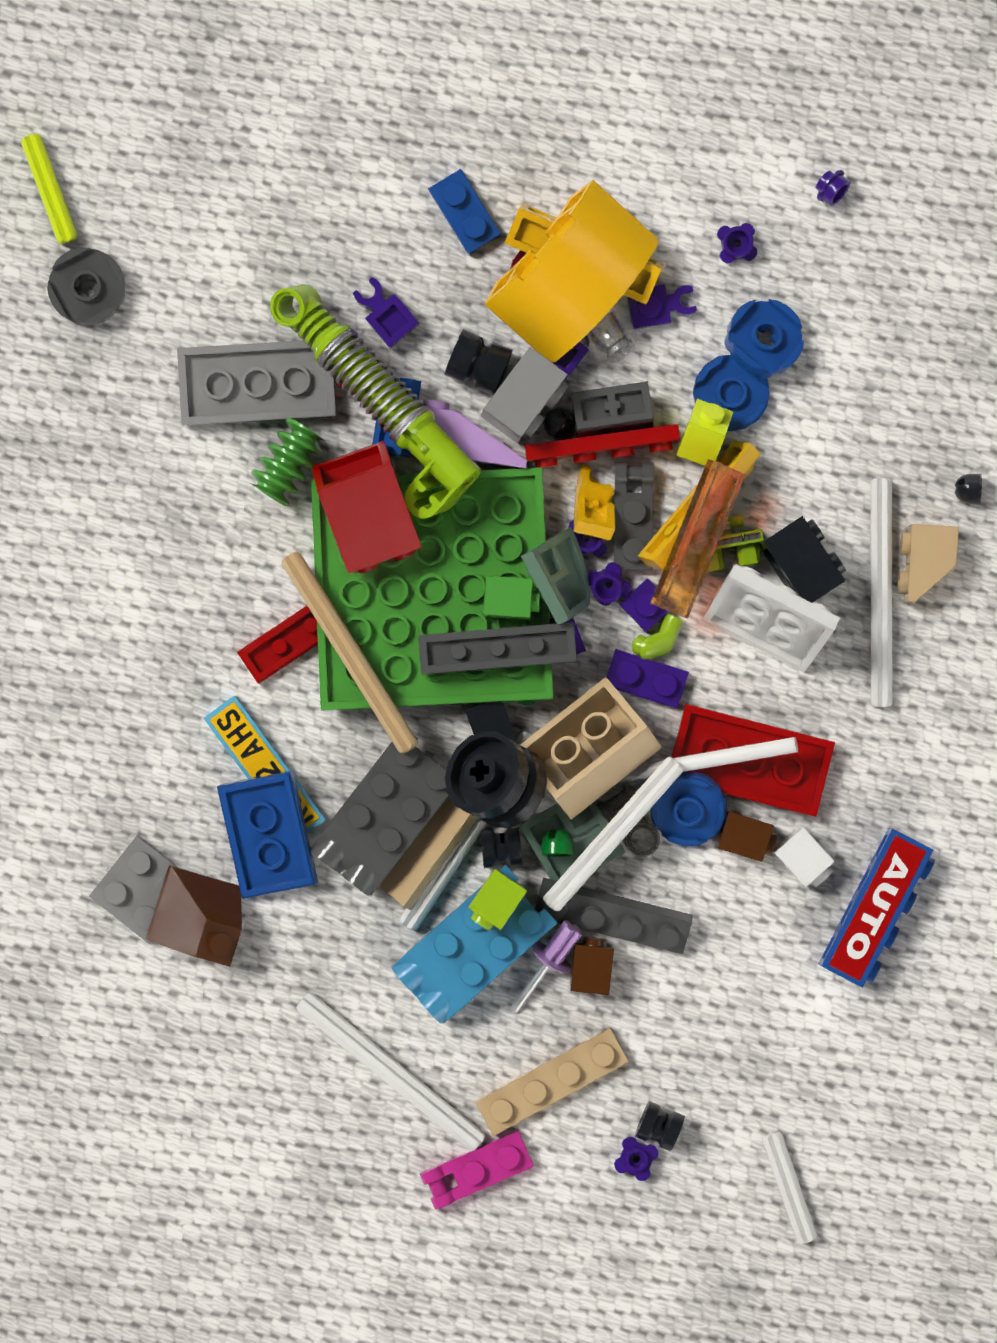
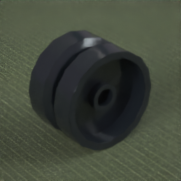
M481 731L467 737L456 747L448 761L445 783L447 794L455 806L495 828H511L524 823L536 812L544 798L547 778L545 766L537 754L499 732Z

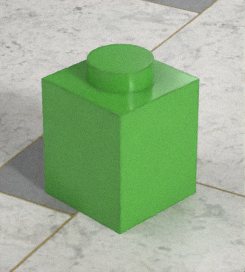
M486 576L483 615L489 619L531 621L532 612H539L541 593L539 589H534L533 579Z

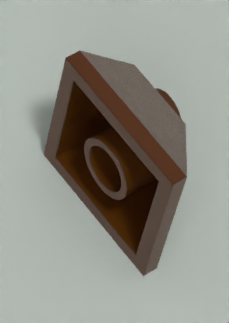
M169 865L146 940L193 957L230 967L242 931V905L239 885Z

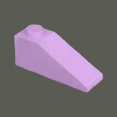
M427 400L426 406L435 414V422L476 464L510 469H526V459L457 411L449 410V403Z

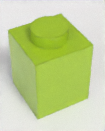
M494 868L468 906L474 912L471 919L488 931L493 926L501 930L526 894L527 889L497 868Z

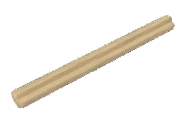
M297 551L289 554L282 560V566L398 752L403 754L409 752L417 746L418 740L303 556Z

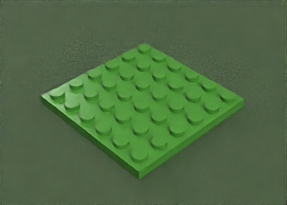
M542 467L481 471L474 483L448 511L425 519L411 514L422 547L415 550L412 556L402 560L391 558L378 563L379 565L369 572L357 573L355 571L349 574L317 493L315 480H311L315 577L397 708L554 700L552 664L421 675L418 635L550 624L549 608L542 595L540 598L539 612H532L531 621L489 619L483 615L486 576L532 579L526 570V565L521 556L546 541ZM419 474L397 475L404 497L408 486ZM441 485L431 489V492L434 494L445 490V488ZM317 622L321 711L372 709Z

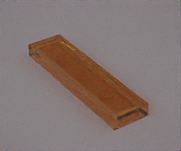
M707 460L650 604L683 618H689L746 474L714 460Z

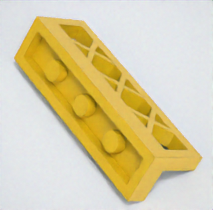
M523 203L518 209L505 244L526 253L531 249L536 254L549 239L544 233L557 217ZM650 258L624 295L647 304L664 264Z

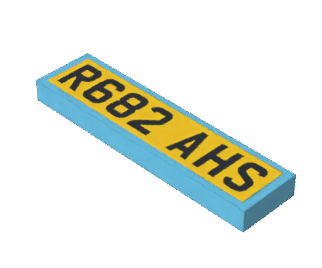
M235 695L204 717L206 723L248 779L290 771ZM295 777L307 833H309L325 821L326 818Z

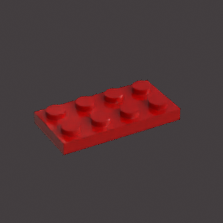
M685 704L671 757L676 758L796 737L798 752L692 771L710 776L721 786L725 794L817 817L835 742Z

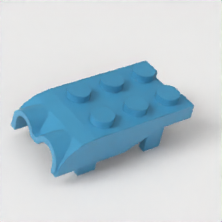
M507 865L500 869L501 872L514 881L519 880ZM479 888L391 966L392 970L401 982L418 998L426 1010L440 1024H443L558 923L545 908L538 913L530 902L523 897L501 930L493 926L488 931L471 919L474 912L468 908L480 890Z

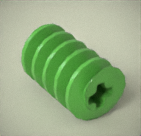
M287 418L286 424L292 432L279 431L277 433L283 445L270 444L268 447L274 455V459L268 457L260 458V462L266 471L253 469L251 472L257 481V484L251 485L283 506L289 505L288 500L283 494L284 491L295 494L298 491L292 479L305 481L307 478L300 467L312 468L315 465L309 454L322 455L324 453L317 442L318 440H325L292 418Z

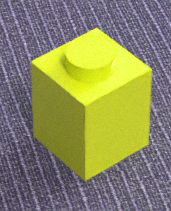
M697 399L676 456L713 469L725 439L733 411Z

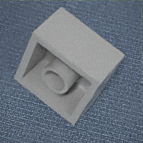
M529 347L484 407L480 417L515 443H518L522 436L529 441L545 419L540 415V412L545 406L552 410L568 387L563 384V381L568 374L532 347Z

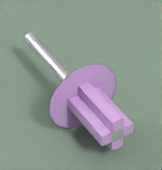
M565 920L547 945L540 942L532 945L534 954L542 962V965L511 1006L510 1010L516 1014L519 1012L549 968L560 973L572 972V967L565 958L583 935L577 925H572Z

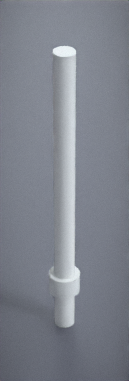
M796 737L673 759L683 767V772L796 753L798 752ZM664 760L642 763L618 783L649 778Z

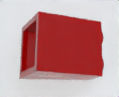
M385 441L312 466L317 493L348 574L355 571L357 573L369 572L375 569L380 562L391 558L402 560L412 556L415 550L422 548Z

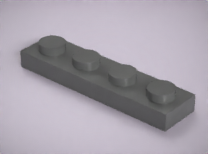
M574 622L559 625L546 624L418 635L421 675L577 662Z
M543 877L535 906L538 913L545 908L559 924L567 920L572 925L575 924L583 930L683 954L692 925V914L581 887L560 911H554L544 902L543 898L557 881Z

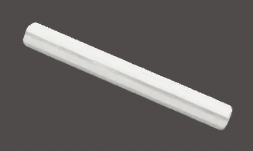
M667 757L545 894L543 900L554 911H560L681 775L683 767L672 757Z

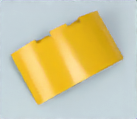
M594 180L569 197L557 218L544 233L549 237L545 244L536 254L530 249L508 272L500 277L484 303L486 307L531 347L552 363L556 362L580 342L613 308L635 281L659 244L655 235Z

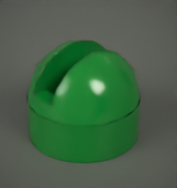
M552 829L544 835L542 856L564 857L573 855V842L568 832L563 829H558L556 832Z

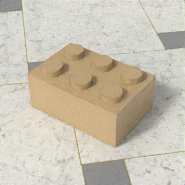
M606 677L520 744L537 754L545 766L546 790L571 820L662 748L649 727Z

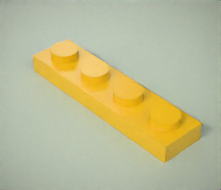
M734 440L715 462L713 469L710 468L639 553L638 557L647 566L662 571L675 564L682 554L681 550L688 541L703 531L708 517L715 509L722 507L728 501L730 491L739 480H743L752 472L754 462L761 453L750 443Z

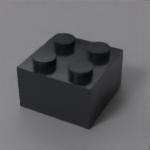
M801 516L760 543V550L784 586L794 590L797 596L813 603L845 582L842 573L846 569L836 553L828 554L820 543L825 537L815 521L811 519L807 522Z

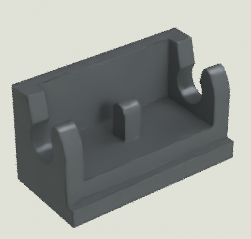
M648 381L571 393L577 438L653 428L654 426Z

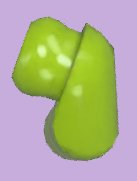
M666 613L658 633L648 637L639 635L633 640V653L644 660H653L669 653L675 644L684 620Z

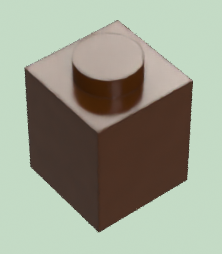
M727 811V817L720 831L716 848L763 862L764 855H772L778 834L772 833L774 827L772 824Z
M584 937L583 943L575 944L570 991L609 995L614 948L606 946L607 939Z

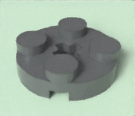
M86 247L75 248L61 255L52 267L53 270L47 286L49 299L62 317L76 325H96L105 322L118 311L125 299L126 283L124 274L117 262L104 252ZM84 276L89 281L95 279L97 285L93 288L94 294L89 297L85 293L78 294L76 291L81 286L79 279Z

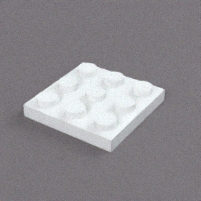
M734 564L707 608L702 620L805 673L834 632L840 617L832 614L828 607L820 603H811L797 596L796 592L784 585H776L762 578L756 570Z

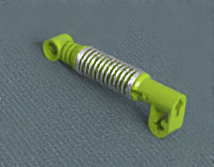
M301 284L279 289L275 292L270 301V311L275 321L282 326L290 327L294 332L298 333L301 339H305V343L311 346V350L314 352V360L318 365H321L324 371H331L330 377H337L336 383H343L342 390L349 389L348 396L355 395L354 402L361 401L360 408H366V414H372V420H378V427L385 425L384 433L391 432L389 439H392V442H395L400 449H408L425 467L405 492V502L410 513L418 518L425 519L452 508L480 475L481 469L435 422V414L428 406H423V400H417V394H411V388H405V382L400 381L399 376L394 375L392 369H388L387 363H382L381 357H376L375 351H370V346L364 344V339L358 338V333L350 326L341 325L339 322H336V318L330 315L327 309L323 308L320 295L316 289L310 285ZM294 298H296L299 304L298 313L293 308ZM360 341L361 345L355 348L356 343ZM441 485L445 488V490L434 494L431 492V489Z

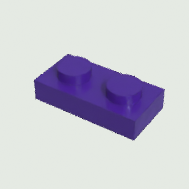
M615 649L606 678L619 691L678 709L689 672L653 660H644L640 656Z

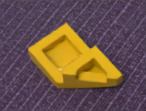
M582 464L578 473L575 495L574 532L611 540L615 531V505L611 502L615 489L610 484L604 485L597 482L591 476L593 469L586 464Z

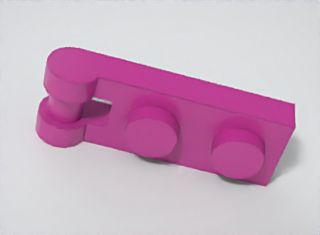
M516 1130L484 1144L476 1150L468 1151L421 1172L420 1177L424 1185H429L433 1195L430 1200L434 1209L437 1210L534 1167V1164L519 1130ZM453 1173L458 1186L447 1190L442 1177Z

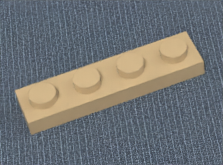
M609 1027L475 1101V1104L492 1135L495 1136L629 1061Z

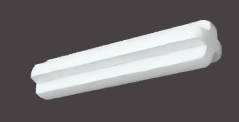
M781 1132L767 1134L762 1137V1142L797 1242L799 1244H806L815 1240L817 1233Z

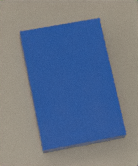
M293 770L217 786L242 899L316 885L318 883Z

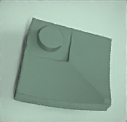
M571 527L521 556L529 576L534 580L557 625L570 620L589 606L590 588L587 569L581 549Z
M595 801L572 820L556 803L520 825L519 829L549 879L558 881L607 826L608 822ZM552 829L556 832L558 829L568 832L573 842V855L564 857L542 856L544 835ZM620 843L596 871L625 854V850Z

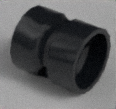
M463 329L453 349L444 375L460 382H465L471 378L476 389L494 395L506 371L513 349L494 341L485 346L482 337Z

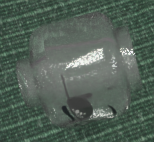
M614 305L604 318L582 339V342L598 361L616 363L629 355L634 349L635 344L633 341L636 338V329L622 310Z

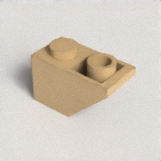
M911 524L908 526V533H901L900 555L906 556V570L899 571L898 594H904V603L916 602L957 565L959 527Z

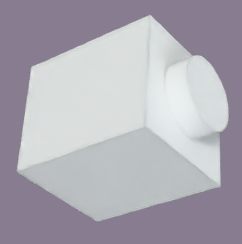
M802 826L797 828L773 850V854L804 887L811 883L817 887L832 873L829 866L835 861Z

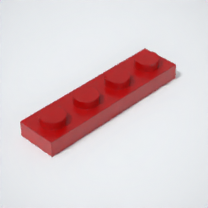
M667 425L525 445V456L527 464L535 463V468L542 467V469L557 467L558 460L573 458L574 464H583L597 461L596 454L610 452L612 459L634 456V449L649 447L650 453L668 452L673 450L672 444L679 443L680 441L679 425Z

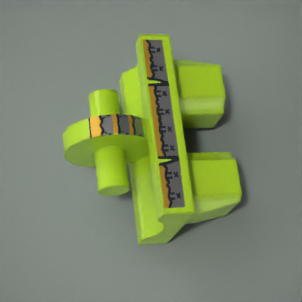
M723 506L717 509L718 519L705 521L706 532L720 530L721 535L691 540L692 551L698 553V559L703 571L711 572L724 569L721 548L735 546L739 566L760 563L759 542L764 541L762 529L759 530V528L731 533L730 528L744 526L743 516L741 514L728 517L726 507Z

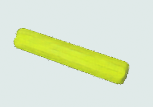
M38 133L30 134L21 139V144L56 240L60 245L71 243L77 239L78 235L42 137Z

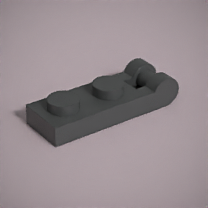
M615 462L614 563L619 564L621 570H653L652 567L647 566L638 557L639 553L653 538L654 463L642 462V466H627V462ZM627 481L641 482V493H626Z

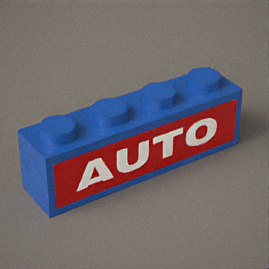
M888 827L818 964L862 988L866 981L872 983L882 965V962L877 959L883 947L889 949L898 935L900 928L896 927L895 924L902 912L908 914L916 900L917 894L913 892L919 878L925 880L934 865L935 859L930 857L934 850Z

